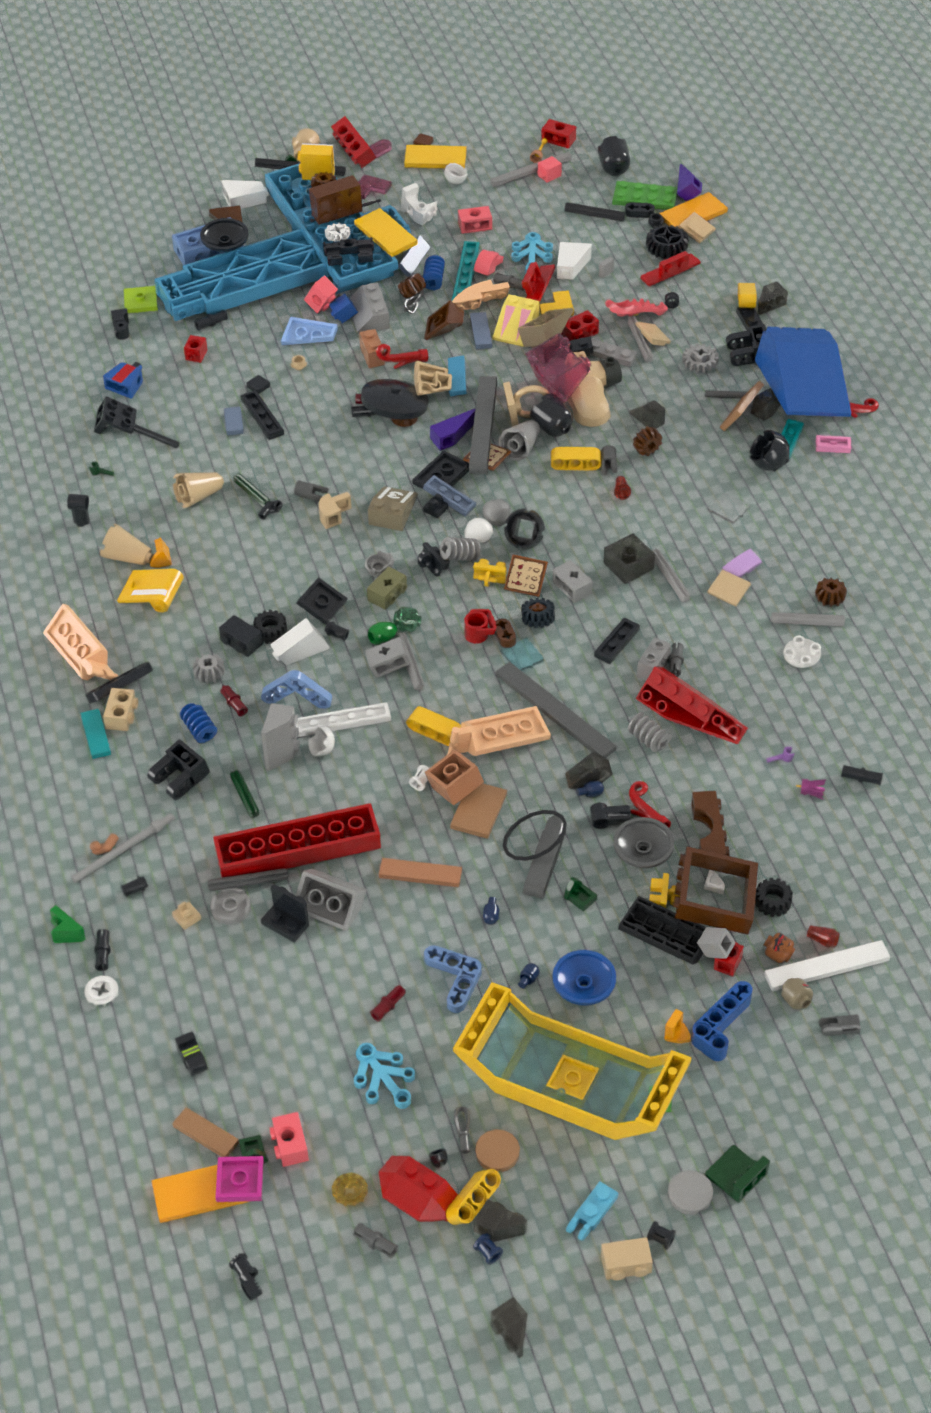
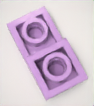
M750 548L731 560L722 569L741 578L744 574H749L758 567L762 561Z

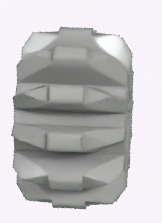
M211 653L206 656L202 654L201 658L196 657L192 666L195 679H198L200 683L206 681L207 685L209 682L216 683V679L222 680V675L225 672L224 661L217 654L213 656Z

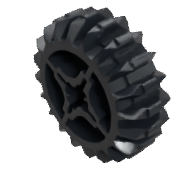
M667 224L665 226L659 225V227L654 226V229H650L646 236V247L651 252V255H655L656 258L668 259L687 251L689 239L687 232H684L682 228L679 229V226L674 227L673 224L671 226Z

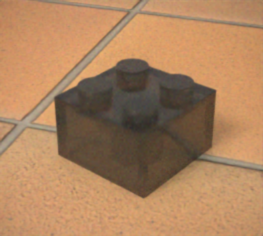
M632 533L604 547L603 563L624 584H627L654 570L655 553Z

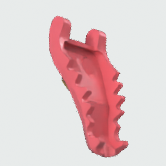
M635 298L631 302L628 299L622 302H614L608 299L605 302L606 307L619 317L627 315L632 317L644 312L663 315L668 310V307L663 302L656 306L654 303L650 304L649 300L644 302L643 298L639 302Z

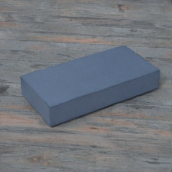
M241 407L224 408L227 435L244 434Z

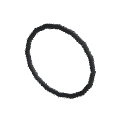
M554 810L532 812L520 818L509 828L504 836L503 849L506 855L514 860L528 861L539 858L552 851L561 842L566 834L567 822L562 814ZM541 814H553L561 819L563 823L562 832L558 839L546 850L527 857L515 856L509 852L507 848L508 837L521 822Z

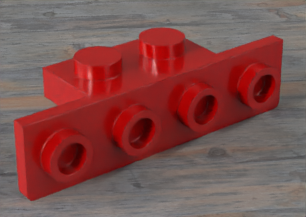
M684 251L659 262V268L641 275L640 279L650 287L701 264V261L693 254H688Z
M537 262L530 263L522 280V287L527 294L526 298L541 301L556 268L555 264L544 265L539 268Z

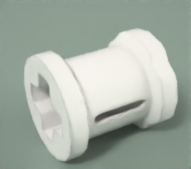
M420 765L415 776L409 779L410 786L415 790L422 791L426 787L425 784L428 779L425 771L429 767Z

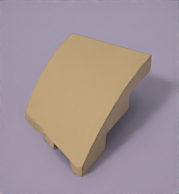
M416 361L414 365L416 394L424 395L451 390L452 375L448 374V369Z

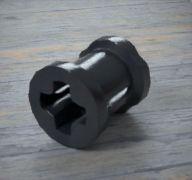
M654 1221L647 1234L648 1241L654 1240L664 1245V1248L668 1250L675 1238L676 1230L672 1229L670 1231L660 1226L659 1222Z

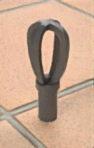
M423 290L404 302V312L412 314L416 311L418 302L424 295Z
M464 1106L457 1107L454 1110V1123L460 1138L461 1153L466 1154L470 1152V1111ZM461 1111L466 1116L464 1131L461 1129L458 1114Z

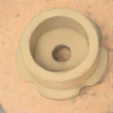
M302 355L294 356L290 364L296 370H302L307 366L305 357Z

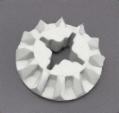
M340 222L338 224L333 223L332 226L328 225L327 229H325V236L330 241L339 242L340 240H345L350 236V227H347L346 224L341 225Z
M98 976L87 983L84 993L89 1003H93L96 1007L100 1004L106 1006L107 1003L113 1002L114 998L118 996L119 988L113 978ZM105 986L106 993H102V995L99 996L98 991H102V989H104Z

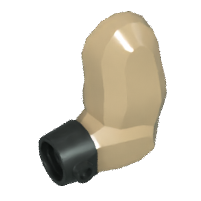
M607 357L605 360L580 362L566 370L565 387L567 400L572 408L575 421L582 426H600L611 418L609 404L604 395V388L622 381L621 367L618 360L614 357Z

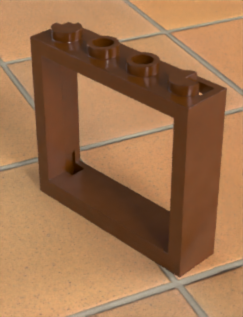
M686 846L685 853L680 854L678 866H681V868H678L676 880L680 881L676 883L674 894L678 895V897L675 896L673 907H676L675 918L716 928H726L729 931L748 935L754 919L758 863ZM690 865L744 877L742 914L686 901Z

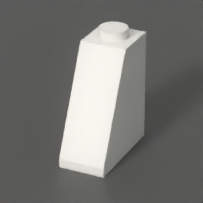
M221 181L222 192L229 207L240 205V208L243 209L267 203L266 196H268V190L261 181Z
M560 242L557 279L573 280L591 259L592 244Z
M307 618L270 644L274 650L272 654L278 662L282 661L286 666L330 648L321 633Z

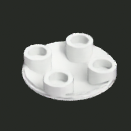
M799 635L786 644L783 655L785 660L795 667H810L819 661L821 646Z

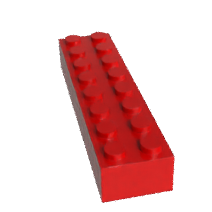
M371 803L213 837L222 878L283 868L289 869L381 849L380 831Z

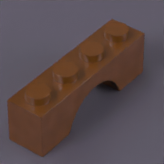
M716 791L692 792L691 808L693 820L704 823L711 831L708 836L700 839L699 849L730 856L729 846H725L727 833L726 830L722 829V826H724V815L720 814L719 811L721 810V799L717 798Z

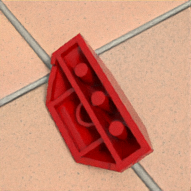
M392 1155L378 1172L382 1198L419 1222L448 1221L446 1210L458 1194L447 1180L410 1156Z

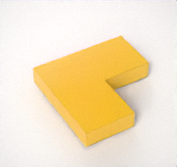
M569 290L553 292V303L539 304L541 315L548 310L573 308Z

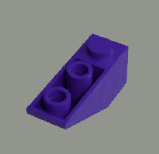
M681 163L679 166L677 193L680 198L687 202L702 193V183Z
M475 408L430 426V439L440 451L456 445L474 425Z

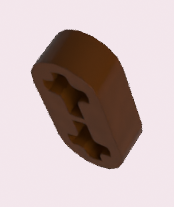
M503 618L496 620L495 635L500 645L504 648L513 647L516 644V635L511 623Z

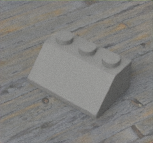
M378 283L362 285L349 298L358 311L357 314L352 316L357 333L372 329L376 331L389 329V312Z
M273 703L270 705L261 732L266 771H271L292 760L295 752L299 751L300 740H297L299 728L296 727L298 716L295 715L294 706Z
M309 869L302 873L296 896H301L307 902L309 917L347 931L361 910L367 889L318 870Z

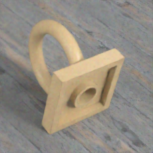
M510 382L503 383L512 426L519 424L517 415L531 418L530 411H524L521 408L520 398L523 395L537 392L544 396L549 394V391L541 386L530 385L521 388L513 396Z

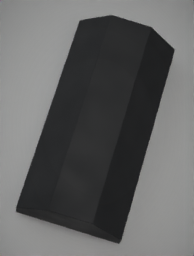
M639 895L619 923L618 930L692 965L698 963L704 954L697 942L706 929L705 926L675 918V912Z

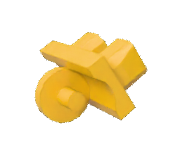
M480 559L478 563L474 562L473 579L484 581L485 587H489L490 582L506 583L505 562L498 561L495 566L489 565L487 559Z
M663 873V879L651 878L650 892H660L661 895L650 894L649 901L666 908L667 900L673 905L675 896L678 897V895L674 894L676 885H672L668 889V873Z

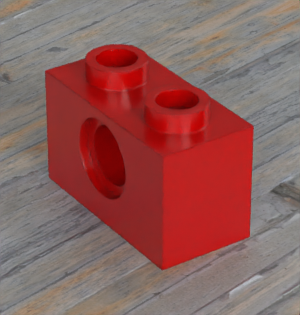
M549 119L542 127L541 141L543 138H546L547 143L569 149L576 140L577 126Z

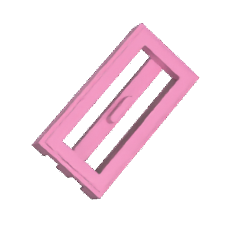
M816 435V452L851 453V437Z

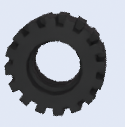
M265 610L262 614L258 613V617L255 616L253 627L262 632V640L266 644H269V642L273 643L287 633L286 617L283 616V613H278L277 610L274 612L272 610L266 612ZM268 625L276 626L274 628H265Z
M770 878L769 881L765 879L763 883L760 882L756 888V908L759 907L758 910L760 912L764 911L766 916L771 914L770 917H774V915L779 917L781 913L786 914L787 910L789 911L793 897L790 885L786 886V882L784 880L780 882L779 878L776 880ZM776 894L781 897V900L772 901L766 895Z

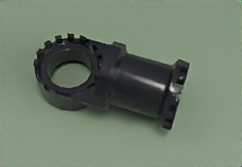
M239 1253L238 1257L235 1255L236 1258H232L228 1266L239 1275V1281L245 1295L250 1301H253L263 1294L260 1286H257L258 1282L255 1283L256 1279H254L258 1275V1270L256 1267L251 1266L247 1260L248 1256L246 1253Z

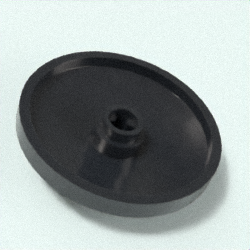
M377 379L366 383L361 391V402L371 412L386 418L414 419L422 416L428 408L429 399L427 394L417 395L415 385L406 381Z

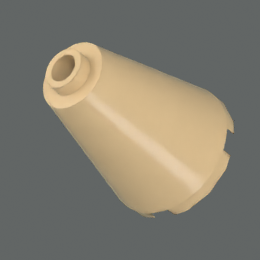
M217 472L177 473L173 477V479L176 478V483H173L174 494L178 503L182 502L184 504L183 508L190 507L221 490L224 484L223 477Z
M117 524L109 528L102 543L105 545V548L100 550V556L103 558L139 565L149 563L153 556L151 548Z

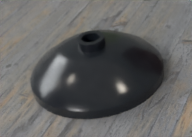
M220 218L207 223L202 228L200 237L202 243L207 248L217 252H230L243 246L248 240L249 233L248 228L241 221L231 218Z

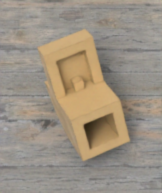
M345 492L331 497L328 493L320 499L319 516L325 529L342 523L341 512L352 509L351 495Z

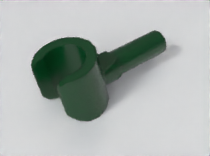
M92 462V467H89L91 474L94 476L100 473L114 476V472L100 468L98 462Z

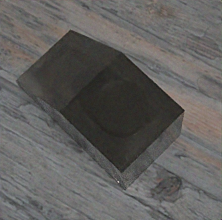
M652 400L631 409L630 414L644 426L657 429L665 423L666 409L657 401Z
M595 752L590 753L565 773L568 787L571 790L582 788L584 784L591 781L603 783L613 775L609 760Z

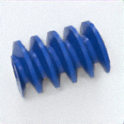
M432 255L425 261L423 278L426 283V289L435 291L442 286L445 261L441 256Z
M190 703L181 709L180 718L190 730L197 743H206L217 734V727L201 705Z

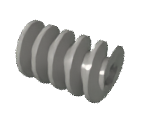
M446 537L440 545V556L443 560L471 561L473 559L476 561L481 553L480 543L475 538Z
M644 712L636 714L628 726L629 733L633 734L640 742L645 743L646 747L650 748L653 752H659L664 749L672 737L670 733L666 734L665 729L660 730V725H655V721L650 720L649 716H644Z

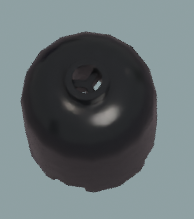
M609 136L603 139V143L598 146V155L604 171L612 176L625 173L630 166V155L626 140L624 138H617V136Z
M553 393L542 396V401L538 405L534 404L530 411L532 420L536 421L540 428L552 437H559L568 433L573 423L572 412Z

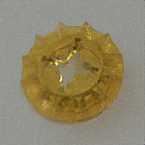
M356 1173L342 1174L335 1179L332 1185V1196L337 1204L341 1203L345 1207L347 1205L355 1207L356 1204L363 1202L368 1194L367 1182ZM345 1187L349 1189L354 1187L355 1194H346Z

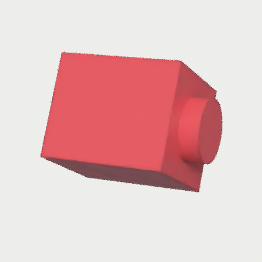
M553 156L538 162L537 174L545 182L548 183L561 176L562 163Z

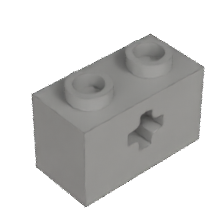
M571 560L553 569V583L574 603L592 594V579L584 574L580 567Z
M400 637L365 651L369 666L376 678L411 664L406 647Z
M654 637L638 661V678L647 680L655 666L663 668L666 666L671 655V643Z

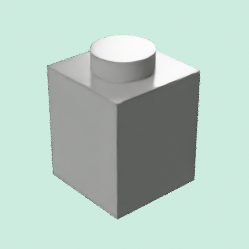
M706 927L697 944L706 957L726 959L735 945V941L726 928Z

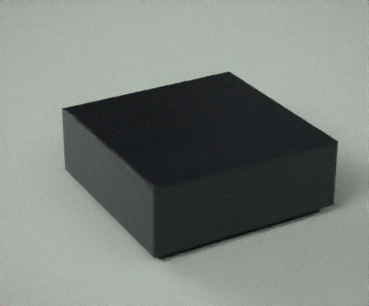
M258 374L246 382V385L250 390H256L260 394L270 387V382Z

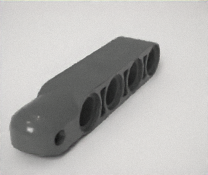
M554 815L548 819L535 854L549 848L560 836L563 823L559 817ZM564 837L552 851L532 860L524 883L523 895L544 899Z

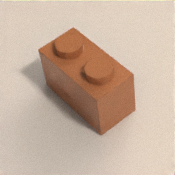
M376 330L359 332L360 348L368 367L373 368L385 365V361L380 360L376 355L378 346L382 344Z

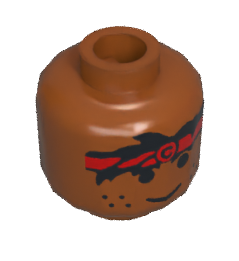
M779 932L774 936L769 935L763 944L766 947L765 955L779 964L784 961L788 962L796 949L793 947L794 941Z

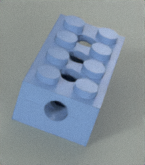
M205 225L172 235L173 249L183 265L224 253L213 251L202 243L200 232Z

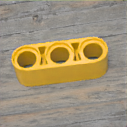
M738 283L739 308H756L757 294L755 283Z
M555 447L551 450V467L555 470H597L601 467V451L596 447Z
M421 706L416 707L406 720V725L411 730L446 746H449L452 728H461L458 722Z
M487 1169L478 1171L472 1176L446 1210V1218L452 1225L466 1224L475 1218L501 1183L498 1171ZM485 1176L488 1179V1184L485 1182ZM472 1193L475 1195V1201L472 1199ZM459 1209L461 1210V1213H462V1217H461V1218H460V1216H459Z

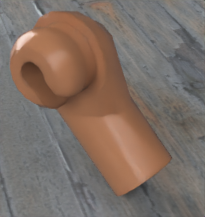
M111 833L104 843L100 844L99 841H93L90 844V849L95 855L108 853L117 843L119 837Z

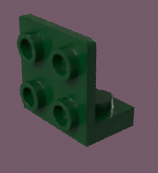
M732 1145L705 1172V1176L740 1203L768 1174L770 1160L764 1155L758 1161L753 1160L737 1146Z

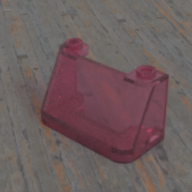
M558 333L528 351L525 355L538 381L549 393H553L565 403L590 372V366L592 365L587 357L581 356L578 358L570 350L569 346H571L568 338Z

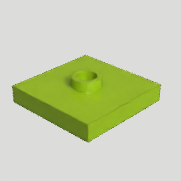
M155 286L123 289L124 306L127 308L128 313L158 311Z

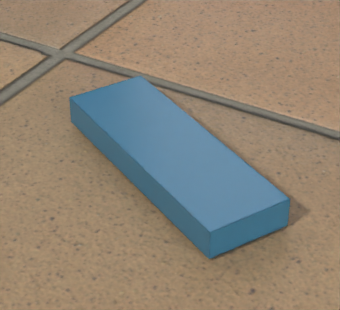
M465 356L448 358V374L452 375L451 390H449L450 397L467 394Z

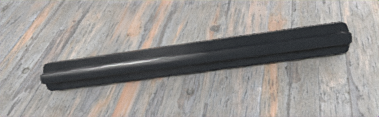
M255 158V167L283 169L300 163ZM335 166L334 175L344 176L346 168L344 166Z

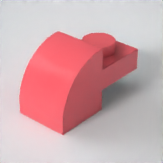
M484 249L477 257L474 271L488 276L495 272L497 265L503 263L504 256L498 255L499 253Z

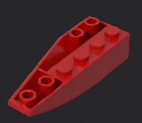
M655 666L635 698L667 720L735 744L740 743L748 730L747 726L718 704L663 667Z

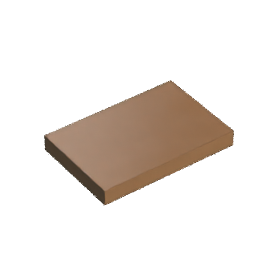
M758 381L740 399L720 425L723 431L742 415L764 386L761 381Z
M481 784L460 801L450 824V829L488 839L507 796V790Z

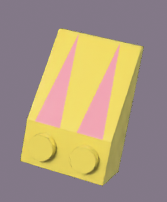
M508 294L502 306L492 340L524 347L518 328L539 316L540 301Z

